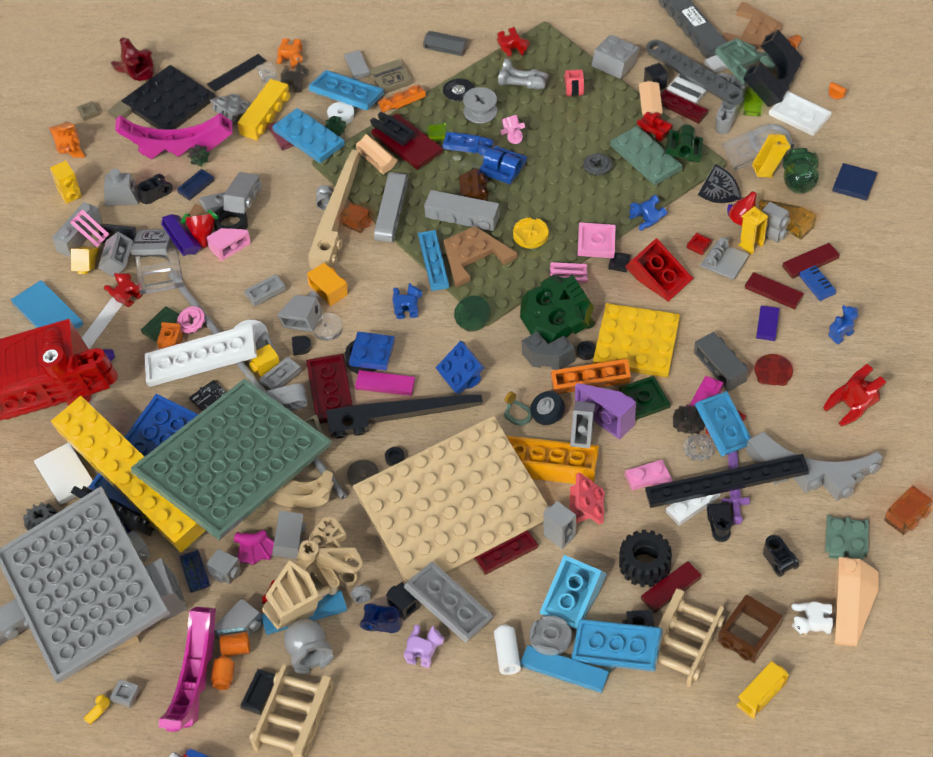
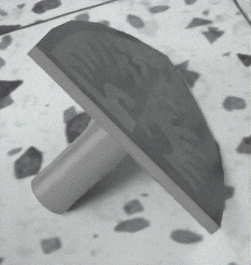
M717 164L713 166L697 194L714 203H730L741 199L740 189L734 177Z

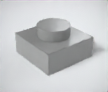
M119 679L110 696L111 702L131 708L140 691L139 685Z

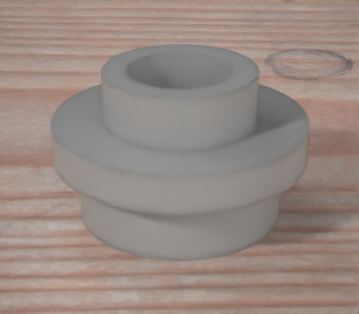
M358 585L351 591V597L356 603L369 601L372 594L371 588L365 585Z

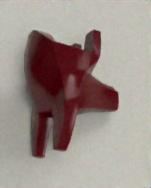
M120 38L121 62L112 61V67L118 72L126 73L133 80H149L154 74L151 51L147 49L139 51L128 38Z

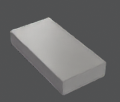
M360 50L344 54V59L355 80L370 76V71Z

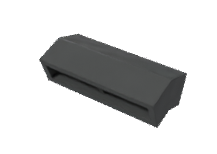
M428 31L425 35L423 46L424 49L463 57L467 49L468 39Z

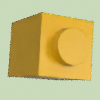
M268 344L256 350L257 357L251 359L249 365L254 373L257 372L262 377L280 363L279 356L271 345Z

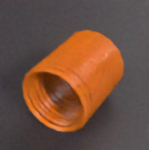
M247 631L219 636L222 656L232 657L234 655L250 654Z

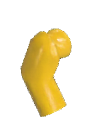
M104 694L96 697V705L83 717L90 725L110 706V699Z

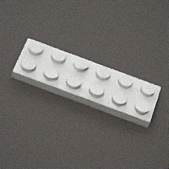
M252 324L145 353L146 384L148 387L256 358L254 327Z

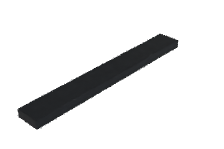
M799 454L645 487L649 507L654 508L808 475L809 469L804 455Z

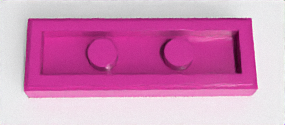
M359 370L355 388L357 390L412 396L415 377Z

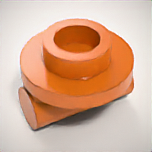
M834 82L829 84L828 94L831 98L842 99L845 97L846 88Z

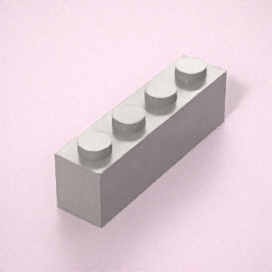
M434 190L430 191L424 205L426 218L471 227L476 226L483 230L494 231L500 216L499 203Z

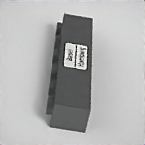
M659 0L660 6L667 11L669 17H672L676 25L683 30L685 36L689 37L693 45L700 50L702 56L706 57V59L715 56L716 48L727 43L691 0Z

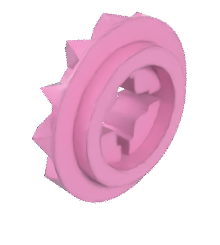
M188 307L179 314L177 324H180L183 333H196L197 329L202 328V324L206 322L204 319L205 314L199 307ZM191 317L194 318L192 325L190 324Z

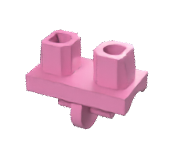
M517 115L502 119L504 129L500 130L501 135L508 133L507 139L512 144L521 142L523 136L520 129L525 128L524 123L519 124Z

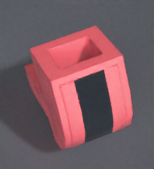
M565 71L566 97L583 96V71Z

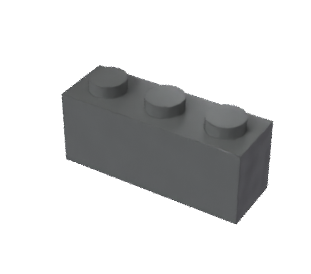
M715 332L695 341L694 354L717 380L723 382V387L727 391L747 382L748 368L746 364L736 357L735 352L730 350L725 345L724 340L718 337Z

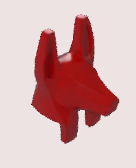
M868 364L856 371L845 385L836 389L824 404L823 409L826 412L841 402H844L851 409L839 422L841 427L855 422L863 416L869 407L880 401L879 389L886 384V381L881 376L873 382L864 380L873 371V368Z

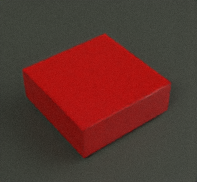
M695 233L688 242L687 249L703 256L712 244V240Z

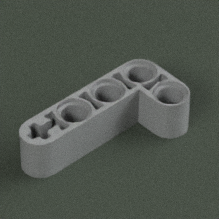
M726 73L716 74L741 89L743 95H745L746 84L743 85L736 76ZM736 94V95L732 96L731 99H735V98H737L739 95ZM722 101L716 117L715 130L717 133L727 134L730 132L741 103L737 104V106H732L726 101Z

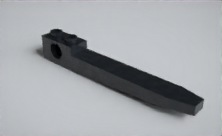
M458 395L361 404L326 410L330 437L341 439L350 434H354V436L364 435L365 432H369L368 424L461 410L480 406L483 401L482 395ZM350 419L353 421V424L345 426L343 421Z

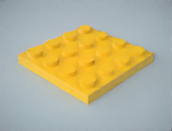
M606 303L593 364L628 359L630 372L668 378L680 314Z

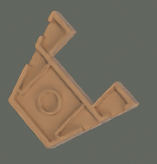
M741 2L736 16L750 19L741 37L724 32L722 37L727 42L738 38L755 46V49H762L761 44L765 36L778 29L781 32L783 24L747 3Z
M476 226L443 240L456 288L470 281V275L463 267L492 253L497 256L503 265L517 259V253Z

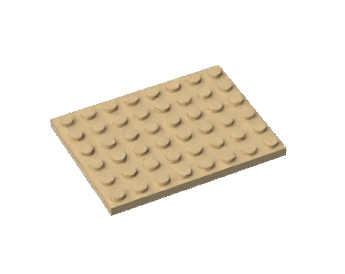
M494 416L353 485L355 494L405 583L432 561L447 574L507 540L544 524L543 513L548 507Z

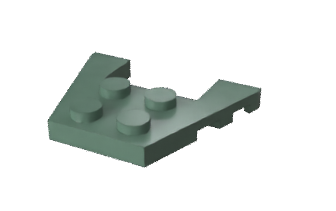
M738 38L718 46L715 54L743 85L746 84L743 80L747 72L745 67L755 62L761 61L770 69H776L773 60L766 52L756 51L755 46Z

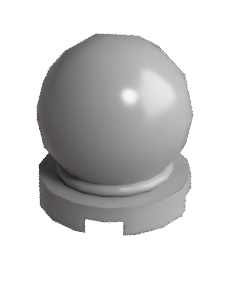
M309 618L298 619L288 626L284 635V644L286 650L291 655V664L296 673L309 674L311 673L310 669L318 666L322 669L332 661L334 657L332 654L333 650L330 644L326 642L325 631L318 622Z

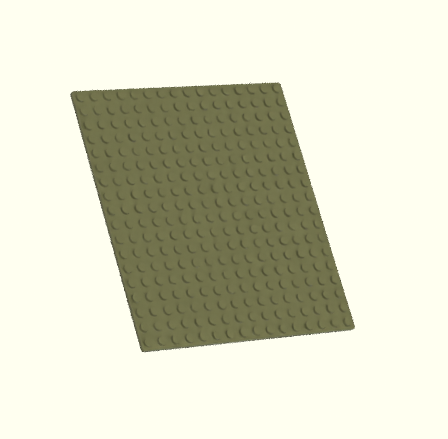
M542 22L520 36L521 39L528 40L530 44L523 56L517 48L511 50L512 55L510 57L499 48L427 91L426 97L407 104L388 115L399 114L442 148L446 133L452 132L489 138L494 142L492 148L498 146L527 157V162L511 185L486 176L488 179V201L499 203L500 216L494 231L479 228L517 253V259L503 265L497 256L492 253L463 267L470 275V281L456 288L443 240L471 228V226L425 217L424 205L431 190L460 196L459 176L475 168L479 170L484 156L479 153L443 149V153L416 170L375 138L371 133V130L375 127L371 125L344 141L345 145L322 163H318L316 160L312 161L313 167L336 186L349 154L352 150H357L356 143L362 140L365 134L375 139L398 160L390 171L382 174L360 154L348 199L376 224L389 172L407 174V188L394 242L426 271L418 233L436 230L449 282V288L446 290L485 326H490L521 305L522 297L529 290L541 286L540 283L550 277L551 262L582 264L591 258L577 256L579 222L616 225V241L644 222L642 215L629 219L631 203L641 204L656 195L659 202L655 207L660 210L704 182L715 164L722 168L727 166L726 160L703 143L700 163L674 157L682 164V170L654 186L610 146L611 140L637 126V121L643 117L640 94L623 80L592 67L593 57L548 22ZM509 58L512 61V67L517 70L531 71L536 69L547 73L549 76L545 88L535 90L528 89L527 86L498 85L499 73L503 68L504 59ZM565 71H583V96L566 97ZM453 79H466L474 85V88L485 87L491 89L497 96L495 104L497 115L490 122L486 123L469 121L464 115L465 105L463 101H453L446 98L443 94L444 85ZM664 112L661 115V119L665 121L672 119ZM517 115L519 124L524 123L525 128L520 129L523 136L521 142L512 144L507 139L508 133L501 135L500 130L504 129L502 119ZM648 134L666 150L667 137L663 141H659L656 139L655 134ZM596 153L608 156L612 162L610 172H606L604 176L602 174L598 176L596 174L590 175L589 172H585L583 166L585 158ZM524 218L541 219L548 226V239L546 243L537 248L519 246L513 239L515 224ZM554 274L555 276H564L563 274Z

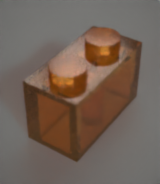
M911 486L887 510L884 521L902 535H905L909 530L913 531L918 526L921 518L925 519L932 511L930 507L933 500L915 486Z

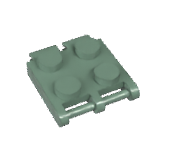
M827 514L825 552H829V558L839 559V557H844V554H846L848 558L861 559L863 561V557H867L869 519L862 521L850 519V517L836 518Z

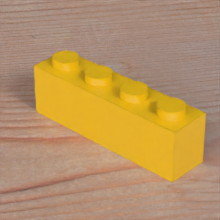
M273 79L268 81L237 122L239 135L258 140L264 134L268 125L273 122L274 117L290 98L288 84Z

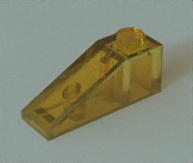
M764 199L759 201L758 209L760 211L769 202L789 211L790 222L787 230L800 240L815 226L816 215L803 207Z

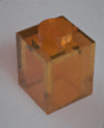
M350 203L341 214L343 226L358 233H362L365 228H368L371 222L369 210L354 203Z

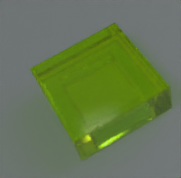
M445 124L428 125V137L433 141H443L445 139Z

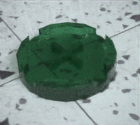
M468 296L457 304L454 310V318L458 326L465 331H478L486 326L485 324L490 320L491 308L484 298Z

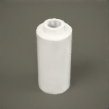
M501 625L494 631L499 671L504 675L515 674L521 670L515 629L509 625Z

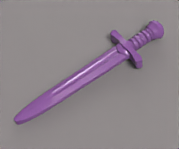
M737 451L728 454L729 469L738 468ZM740 489L730 491V499L722 498L721 503L728 502L729 506H732L731 520L735 525L743 522L740 505L750 504V498H741Z

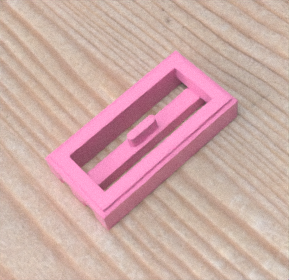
M81 210L70 221L96 247L109 235L84 210ZM81 215H84L93 225H95L103 233V235L100 236L93 228H91L82 218H80ZM77 220L81 222L99 240L96 242L75 222Z
M551 262L550 276L553 274H563L565 276L559 277L567 278L572 274L582 275V277H575L578 283L586 284L588 281L587 264Z

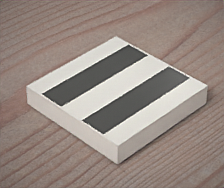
M680 74L667 88L668 91L695 104H698L708 92Z

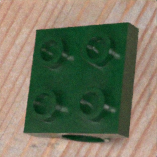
M682 125L678 131L669 129L666 154L700 163L703 138L695 136V128L691 125Z

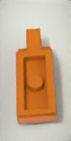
M413 85L408 90L397 92L389 98L384 97L378 101L381 111L385 112L392 108L398 109L426 97V93L420 85Z

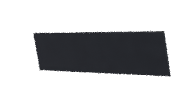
M257 54L207 83V85L216 92L265 63L266 60Z

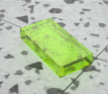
M746 87L743 115L760 117L762 100L751 87Z

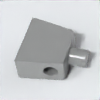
M112 169L110 174L105 175V206L138 205V187L130 173H120L119 169Z
M310 291L307 296L295 295L277 314L283 327L313 332L322 313V308L318 302L319 295L314 291Z

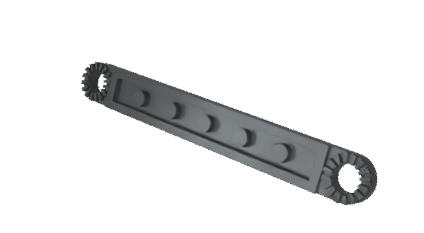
M655 39L646 45V50L650 56H653L659 62L719 99L726 101L732 106H737V104L743 102L744 95L741 89L662 41ZM739 95L737 98L731 99L732 96Z

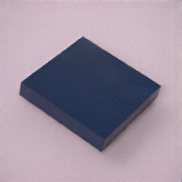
M843 163L832 192L867 201L877 172Z

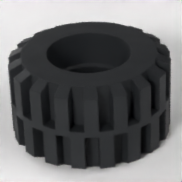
M642 530L641 533L635 531L633 536L629 534L626 536V540L622 541L619 554L620 572L622 575H625L627 581L632 580L631 584L636 586L638 583L640 587L645 585L653 587L654 583H659L670 573L672 548L669 545V541L663 539V535L660 533L656 535L655 531L652 530L650 532ZM647 554L656 560L644 563L638 561L635 557Z

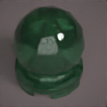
M796 148L790 150L789 154L783 157L784 183L792 192L805 194L817 186L819 179L817 169L819 157L816 152H809L807 148Z

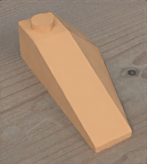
M839 557L835 583V644L857 646L879 591V572L861 559Z

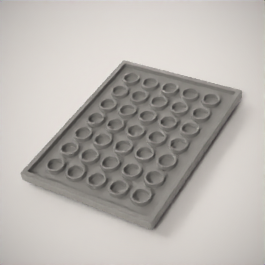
M102 487L97 488L0 548L1 569L54 680L58 684L170 614Z

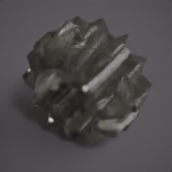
M686 404L685 407L679 406L673 413V427L677 429V432H684V435L687 433L693 435V433L700 434V431L704 430L705 424L695 405L689 406Z

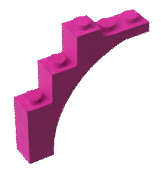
M218 113L210 120L196 126L164 130L134 124L120 115L116 118L115 131L137 144L138 152L152 160L164 149L179 157L189 148L193 147L205 155L232 134V121Z
M195 606L189 611L186 647L179 680L166 713L159 718V728H166V731L177 732L182 728L193 726L198 721L200 694L206 689L207 663L213 659L216 608Z

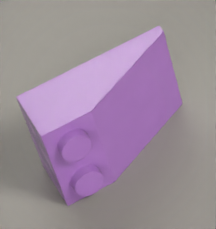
M580 383L575 385V402L595 403L594 422L619 440L635 425L636 402L633 398L619 391Z

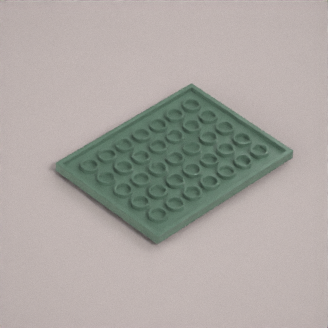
M244 378L133 465L131 473L220 541L331 446V440Z

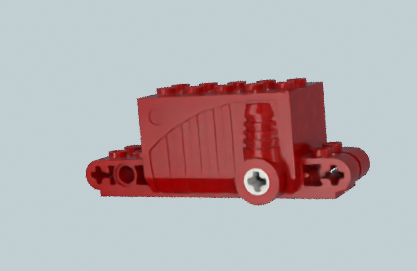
M70 319L1 338L0 420H9L19 415L29 414L30 412L39 411L43 408L46 409L64 402L69 406L79 396H82L90 403L93 393L110 389V385L117 381L118 373L102 349L95 348L89 350Z

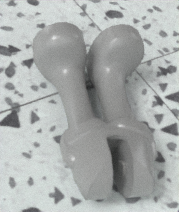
M505 58L503 68L499 73L498 85L527 86L528 89L539 90L545 88L549 75L536 69L531 71L514 69L512 61L509 58Z

